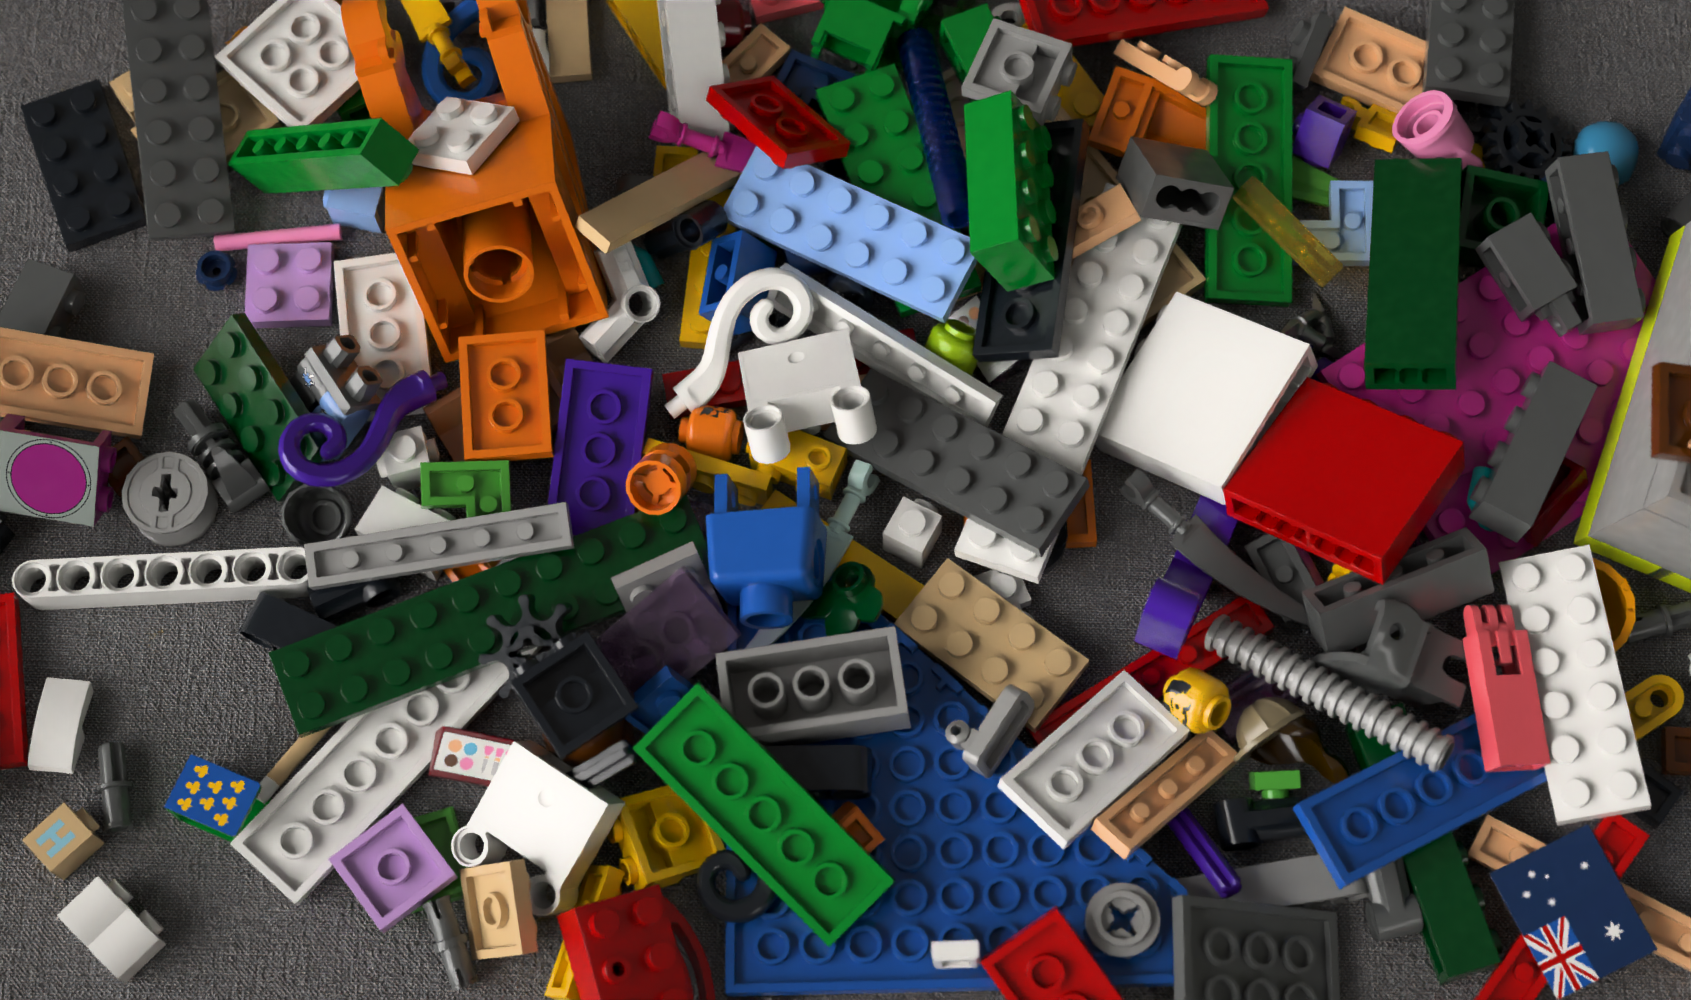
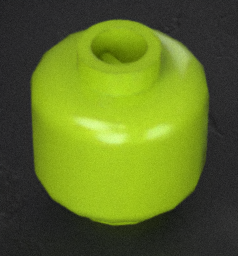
M949 319L946 323L933 326L924 345L926 349L971 376L978 363L972 355L976 329L954 319Z

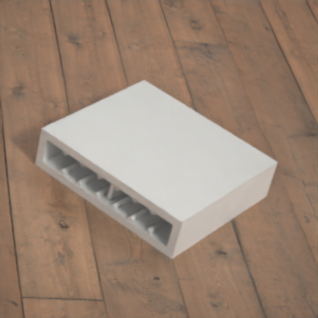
M1176 291L1169 304L1164 305L1159 311L1156 324L1148 337L1138 344L1134 359L1121 377L1095 444L1099 451L1226 506L1224 487L1306 377L1311 378L1317 369L1318 364L1311 345Z

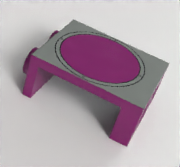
M8 413L0 422V511L94 527L104 512L109 513L114 498L113 487H108L109 473H112L114 470L117 456L116 448L111 447L112 431L102 430L94 442L24 431L25 416Z

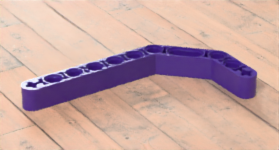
M1201 495L1190 520L1196 514L1228 547L1239 520L1227 515L1225 505ZM1176 550L1164 577L1158 576L1142 612L1134 642L1176 660L1213 581L1212 577L1194 565L1178 550Z

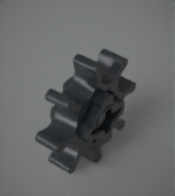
M525 594L518 598L522 608V617L516 625L509 624L500 614L491 615L487 618V624L501 632L503 645L497 653L481 654L479 662L485 665L500 661L508 668V682L499 690V695L502 698L515 695L510 681L516 678L513 673L516 668L531 658L537 657L540 662L555 652L552 646L566 636L562 629V622L564 617L573 609L570 603L558 604L554 614L549 619H544L536 612L535 596L533 594ZM530 646H551L550 651L542 652L539 655L521 654L522 649L530 648Z

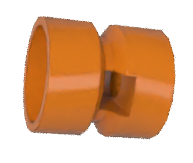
M661 443L654 446L629 471L626 479V493L631 503L638 510L649 515H661L671 511L694 485L697 477V465L693 456L684 447L675 443Z

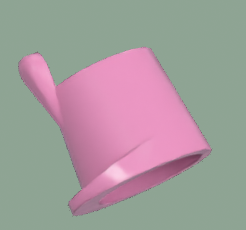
M1437 90L1423 92L1407 102L1396 115L1392 126L1393 136L1418 159L1439 157L1462 158V170L1467 165L1483 168L1481 159L1471 153L1474 145L1473 133L1458 112L1455 103L1444 92Z

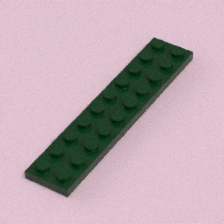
M685 494L678 504L667 513L649 515L639 511L573 536L574 548L518 557L269 652V657L299 737L303 738L499 662L495 661L485 665L479 662L481 654L497 653L503 645L501 632L489 626L486 621L489 616L500 614L509 624L516 625L522 617V608L518 601L521 595L533 594L535 596L536 612L544 619H549L554 614L558 604L570 603L573 609L564 617L562 622V629L565 635H568L571 632L580 631L626 613L611 580L612 577L693 541L709 577L708 547L687 495ZM541 645L530 646V648L522 649L521 653Z

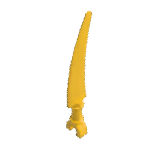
M400 0L413 23L420 42L429 41L430 44L436 46L440 53L441 64L446 67L452 76H455L459 85L464 89L475 81L476 77L462 58L463 53L461 49L455 47L450 39V31L447 27L453 21L439 0Z

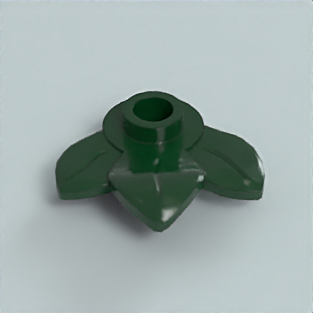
M850 561L843 563L834 571L831 581L827 582L823 587L822 595L818 599L813 600L801 617L803 619H825L824 625L827 636L856 632L861 621L868 623L876 622L882 612L884 603L882 593L874 587V574L866 565L859 564L858 562Z

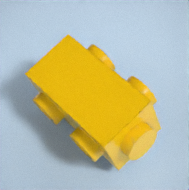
M801 430L787 433L791 446L790 452L787 457L776 463L763 464L754 460L749 443L747 442L746 453L749 454L751 469L772 475V484H778L779 481L795 486L797 491V468L810 467L819 482V497L828 500L832 499L847 465V448Z

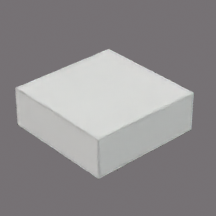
M979 940L931 942L932 961L936 969L978 968L980 966Z

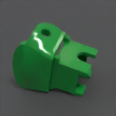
M819 0L824 4L825 11L811 40V45H813L811 57L819 60L825 49L865 66V73L876 70L883 59L891 39L897 42L902 38L911 39L914 32L936 6L938 0Z

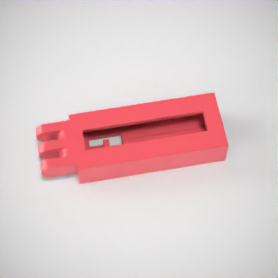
M1508 604L1497 605L1496 608L1494 605H1482L1480 609L1477 605L1465 606L1463 617L1467 636L1462 641L1485 772L1537 770L1551 764L1527 630L1515 629L1512 608ZM1492 648H1498L1499 659L1495 660V662ZM1495 665L1501 666L1502 675L1496 674Z

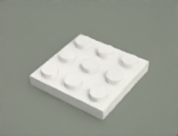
M277 0L214 56L217 63L288 127L322 124L361 88L355 73V60L343 26L341 5L335 0Z

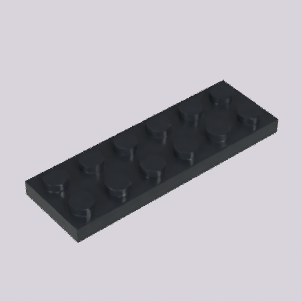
M1084 118L1044 123V126L1049 131L1052 148L1047 152L1048 164L1054 177V185L1050 187V200L1056 213V222L1052 224V237L1058 249V260L1054 261L1055 279L1007 292L985 269L972 354L979 363L1059 357L1090 126Z

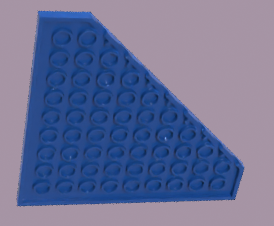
M728 604V651L745 649L760 629L750 628L741 624L740 606ZM881 614L876 622L868 623L861 621L856 632L892 626L896 628L911 728L802 745H860L869 747L872 750L871 797L859 800L818 801L831 815L847 801L855 804L885 838L870 854L896 880L830 947L778 895L767 911L755 920L745 923H730L726 921V996L999 991L981 964L978 968L936 969L932 961L931 942L979 940L981 959L1056 905L1116 988L1174 987L1172 897L1188 895V890L1174 877L1171 878L1141 847L1124 860L1091 830L1092 825L1063 850L998 788L1000 779L1033 749L1028 748L1016 738L990 778H986L973 771L962 758L964 750L954 748L947 740L945 731L947 726L956 720H962L970 728L979 731V726L990 710L984 705L981 706L964 690V687L938 663L935 664L918 648L915 642ZM800 616L772 645L826 637L825 619H803ZM726 844V850H732V849ZM726 870V898L735 900L748 896L757 885L758 875L752 870L750 879L741 882L734 876L733 872ZM1114 883H1130L1141 887L1154 899L1160 913V928L1154 942L1147 951L1134 955L1129 959L1108 956L1104 951L1093 945L1085 928V913L1089 901L1100 889ZM1109 906L1114 916V923L1110 926L1108 933L1112 930L1116 931L1119 928H1123L1127 933L1130 932L1135 936L1131 927V920L1138 909L1132 913L1129 911L1127 914L1122 915L1118 910L1115 911L1112 906Z

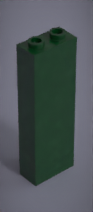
M1462 158L1375 159L1364 358L1366 389L1456 390Z

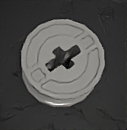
M168 451L150 455L138 462L130 471L122 489L123 508L131 522L137 525L141 534L150 541L167 547L188 545L202 537L214 523L218 510L216 489L200 465L185 454ZM172 489L177 495L176 498H171ZM164 501H169V510L164 505Z

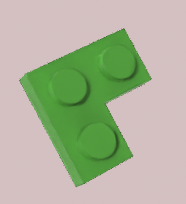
M509 460L420 462L421 509L466 508V518L511 511Z

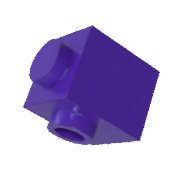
M1319 95L1306 108L1305 113L1300 112L1292 126V136L1295 137L1292 153L1300 156L1305 163L1311 166L1329 169L1342 153L1357 111Z

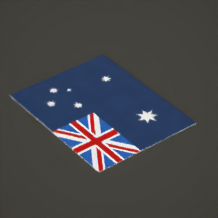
M1588 824L1490 873L1495 886L1557 1000L1657 950Z

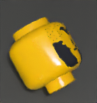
M1190 667L1180 671L1177 675L1171 676L1163 688V706L1193 733L1204 734L1220 728L1230 714L1232 705L1227 686L1221 680L1198 668Z

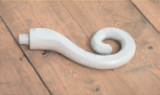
M778 267L764 268L743 276L729 288L714 313L701 362L696 369L673 387L677 395L664 405L674 419L687 409L692 413L694 409L705 406L714 397L725 378L736 320L746 303L759 293L767 290L783 292L792 302L793 315L785 326L774 327L769 322V316L774 309V303L770 299H761L753 306L750 312V325L756 337L767 344L774 345L797 340L807 330L814 312L812 293L802 277L792 271Z

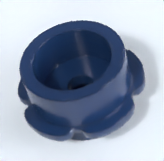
M220 251L207 252L201 256L197 263L196 278L201 285L205 284L208 290L221 291L226 285H232L235 282L238 274L237 269L234 267L236 262L226 253ZM216 269L221 270L220 274L214 275L213 273Z

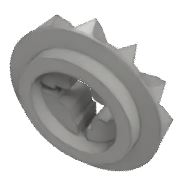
M1114 883L1100 889L1089 901L1085 913V928L1093 945L1104 951L1108 956L1129 959L1134 955L1147 951L1154 942L1160 928V913L1154 899L1141 887L1130 883ZM1109 906H1112L1115 911L1118 910L1122 915L1127 914L1129 911L1132 913L1138 909L1131 920V927L1135 936L1130 932L1127 933L1123 928H1119L1116 931L1112 930L1108 933L1110 926L1114 923V916Z

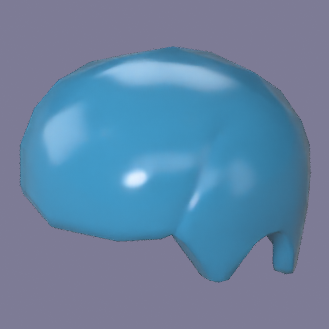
M1598 121L1583 127L1574 142L1573 155L1608 151L1611 165H1615L1618 171L1619 185L1627 182L1636 168L1639 155V147L1635 135L1621 123L1613 121Z

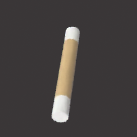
M331 727L303 738L299 737L259 783L262 788L257 799L260 802L266 804Z

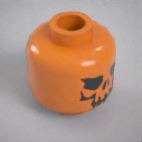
M705 405L694 409L690 417H682L678 440L680 443H686L687 450L728 462L733 454L739 455L744 423L737 419L736 412L733 409Z

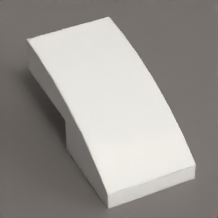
M47 677L31 737L27 764L29 770L74 773L85 740L82 725L94 692L90 681Z

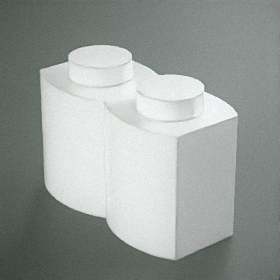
M97 876L57 916L117 979L127 983L166 945L165 941L158 935L164 928L148 911L144 910L138 915L128 902L134 897L119 881L114 878L108 884Z

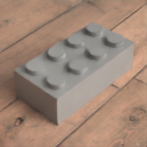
M895 626L715 653L721 704L763 746L802 745L911 728Z

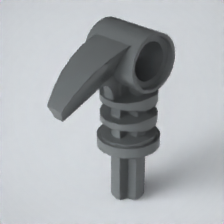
M194 399L184 400L179 404L174 412L181 425L191 437L187 448L193 456H200L199 462L204 468H208L207 473L214 480L211 483L233 514L270 490L248 458L245 459L240 450H235L236 444L231 438H227L229 431L223 423L213 424L199 403Z

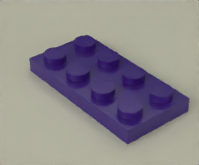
M566 358L548 505L566 502L569 505L573 535H579L636 513L637 508L631 503L626 493V479L629 471L643 458L642 452L645 446L653 369Z

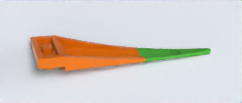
M1116 66L1090 132L1088 146L1123 157L1130 137L1133 136L1206 150V108L1155 78ZM1292 156V199L1329 207L1330 181L1339 179Z

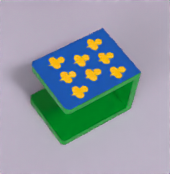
M191 754L164 808L179 821L232 842L273 798L271 797L266 804H263L257 799L262 788L258 782Z

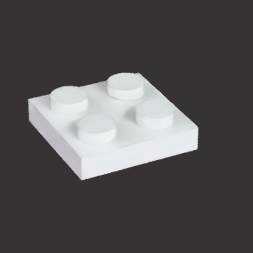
M446 97L408 139L419 149L412 164L473 175L520 121L515 108L456 97Z

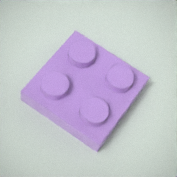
M332 242L248 245L245 314L254 328L332 326L333 261L335 254Z
M401 804L328 859L383 934L458 878L404 804Z

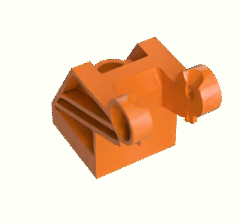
M343 0L341 3L343 26L355 60V73L371 119L382 118L408 140L433 111L423 108L405 68V54L400 33L397 30L391 29L387 22L385 0ZM476 0L479 8V33L481 38L486 37L503 92L473 101L512 106L515 108L520 121L473 175L413 165L411 174L399 186L385 187V231L445 363L459 359L458 337L545 330L546 335L609 317L606 284L593 253L598 248L575 228L579 215L589 211L572 132L533 34L527 0Z

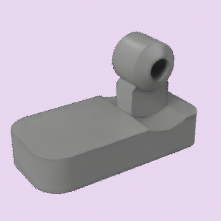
M1010 684L999 695L979 726V731L970 728L962 720H956L947 726L945 731L946 738L954 748L964 750L962 758L973 771L986 778H990L1034 710V700L1026 691Z

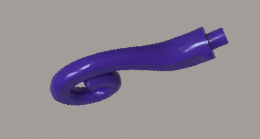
M420 370L395 383L387 391L377 407L362 444L350 456L334 463L319 464L308 460L302 454L300 444L302 438L312 432L322 433L328 440L321 446L320 456L324 460H332L346 449L347 433L343 425L337 419L325 413H307L295 418L286 426L279 439L278 454L282 466L295 480L314 487H335L358 479L380 459L401 420L407 414L435 402L436 392L448 387L445 375L442 372H438L429 376L427 372Z

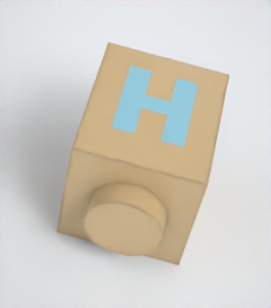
M66 803L61 804L22 839L48 870L63 881L105 844L95 833L101 826L93 816L83 807L76 812Z

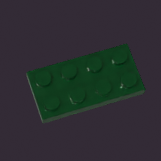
M245 313L232 314L193 370L278 502L285 501L288 494L303 485V483L290 476L282 466L278 454L279 439L283 430L292 420L310 412ZM312 432L302 438L300 444L301 451L308 460L319 463L322 460L320 449L324 442L327 441L325 435L319 432Z

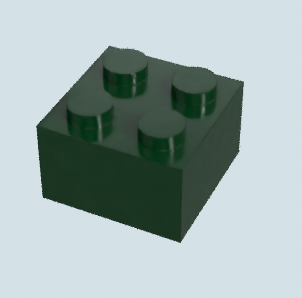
M1467 165L1462 170L1460 264L1479 268L1486 267L1475 249L1488 236L1530 212L1536 221L1544 225L1549 194L1547 182Z

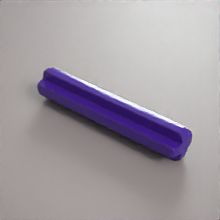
M1188 807L1167 823L1220 897L1229 899L1241 891L1240 877Z

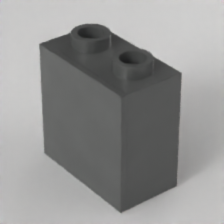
M1133 136L1130 137L1116 179L1122 185L1140 217L1219 230L1234 191L1233 185L1208 150Z

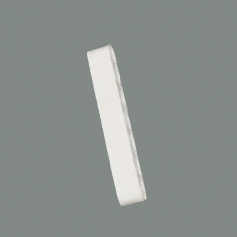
M303 547L39 559L22 563L14 571L12 577L15 591L30 606L38 610L256 600L260 592L267 593L276 598L309 596L307 574L300 579H291V574L295 568L306 565L305 549ZM258 567L266 568L262 578L257 581H247L248 575L252 570ZM222 570L218 580L209 584L204 583V579L210 571ZM173 571L178 572L177 578L173 583L166 586L160 585L164 575ZM126 574H134L133 580L128 586L117 588L121 577ZM90 576L89 582L84 588L74 590V585L78 579ZM46 578L42 589L37 592H30L31 586L35 581Z

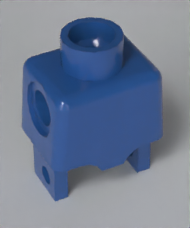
M798 467L796 507L738 511L737 487L728 473L715 474L714 513L706 516L710 581L727 604L740 606V623L744 626L755 629H778L789 626L793 623V602L816 600L823 592L827 529L819 517V482L810 467Z

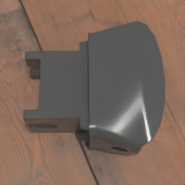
M1393 599L1377 601L1374 610L1378 611V615L1367 643L1354 647L1353 652L1325 653L1322 650L1321 654L1310 659L1315 662L1316 668L1320 666L1327 668L1329 675L1332 673L1340 675V681L1350 680L1353 683V688L1363 687L1366 695L1370 693L1376 695L1383 693L1427 714L1432 713L1435 703L1444 702L1455 708L1460 707L1467 688L1466 685L1452 679L1444 672L1451 657L1466 662L1463 641L1435 629L1432 623L1422 621L1417 611L1408 604ZM1394 624L1399 630L1390 635V627Z

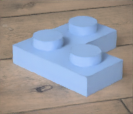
M1331 180L1329 184V220H1292V266H1369L1373 181Z

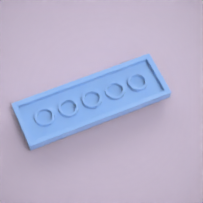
M758 146L754 149L723 207L728 218V224L834 273L847 277L860 285L943 323L947 321L978 261L970 253V237L808 164L791 169H783L774 164L772 159Z

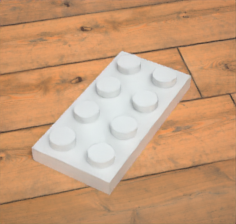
M396 253L333 261L340 335H353L360 345V352L354 359L358 367L370 366L376 369L383 382L376 392L380 400L395 383L410 374L424 370L431 376L432 368L427 321ZM424 407L419 408L407 415L425 413L423 410ZM376 411L370 412V417L367 421H372Z
M1123 670L1000 779L998 788L1064 850L1091 826L1098 816L1125 795L1187 738L1190 730L1132 676Z

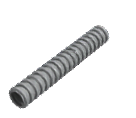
M1226 614L1217 617L1209 627L1204 641L1206 650L1210 652L1217 650L1219 657L1225 658L1228 656L1229 662L1234 665L1240 662L1243 670L1249 671L1252 669L1254 676L1258 678L1264 675L1267 683H1278V689L1282 691L1289 689L1290 695L1295 698L1301 695L1304 703L1311 704L1313 702L1315 703V709L1319 711L1326 709L1328 716L1332 718L1339 716L1340 722L1344 725L1350 722L1354 730H1365V736L1368 738L1378 737V743L1381 745L1389 743L1390 749L1394 752L1402 750L1403 756L1407 759H1410L1412 756L1415 757L1416 763L1420 766L1425 763L1428 764L1429 771L1433 773L1441 770L1448 761L1455 745L1453 735H1441V729L1438 727L1428 728L1429 724L1425 720L1418 723L1415 715L1411 713L1406 716L1403 715L1402 708L1398 706L1394 709L1390 708L1391 704L1389 701L1382 700L1379 702L1376 694L1370 693L1366 695L1363 687L1353 688V683L1350 680L1340 681V675L1337 673L1329 675L1327 668L1323 666L1316 668V664L1312 660L1304 662L1301 654L1295 653L1291 655L1290 648L1286 646L1281 649L1278 648L1279 644L1277 641L1270 640L1267 642L1264 634L1254 635V629L1250 627L1243 629L1241 622L1237 620L1230 622V617Z

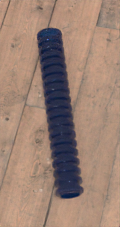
M912 28L903 32L898 37L897 48L916 116L941 220L945 226L959 229L969 226L967 165L933 36L924 28Z

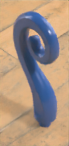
M464 0L448 13L453 21L447 27L449 28L452 42L466 28L479 19V8L476 0ZM427 41L422 57V78L428 94L437 104L446 97L476 100L493 95L497 89L499 77L492 56L479 47L471 46L461 49L463 53L462 58L467 65L477 66L482 74L481 81L475 89L461 92L452 89L446 83L443 74V64L440 62V53L435 45Z

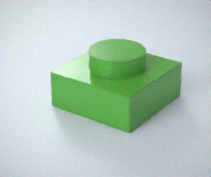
M1300 770L1248 772L1249 790H1261L1262 799L1289 798V789L1301 788Z

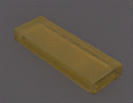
M1250 177L1233 196V199L1322 288L1343 268V264L1256 177Z

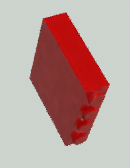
M1306 377L1224 487L1227 515L1384 585L1464 471V442L1449 432H1439L1422 425L1410 416L1398 415L1381 408L1369 399L1357 398L1340 391L1330 383H1321Z

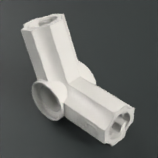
M631 241L607 254L601 249L593 252L612 296V301L608 305L609 317L592 322L579 338L584 346L604 363H608L644 323L654 319L660 310L659 295L649 286ZM634 293H637L642 299V309L637 315L633 314L629 308V299Z

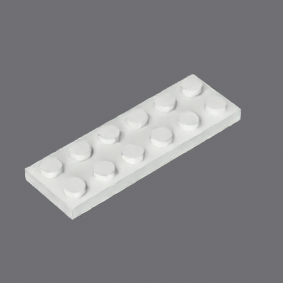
M1590 545L1499 562L1507 604L1511 606L1515 629L1527 630L1551 762V764L1544 766L1557 826L1651 809L1648 789Z

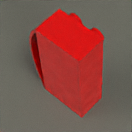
M659 884L575 907L557 916L580 1000H694L690 975L685 960L676 944L674 933L681 941L694 970L699 1000H715L714 983L705 952L685 917L662 895Z

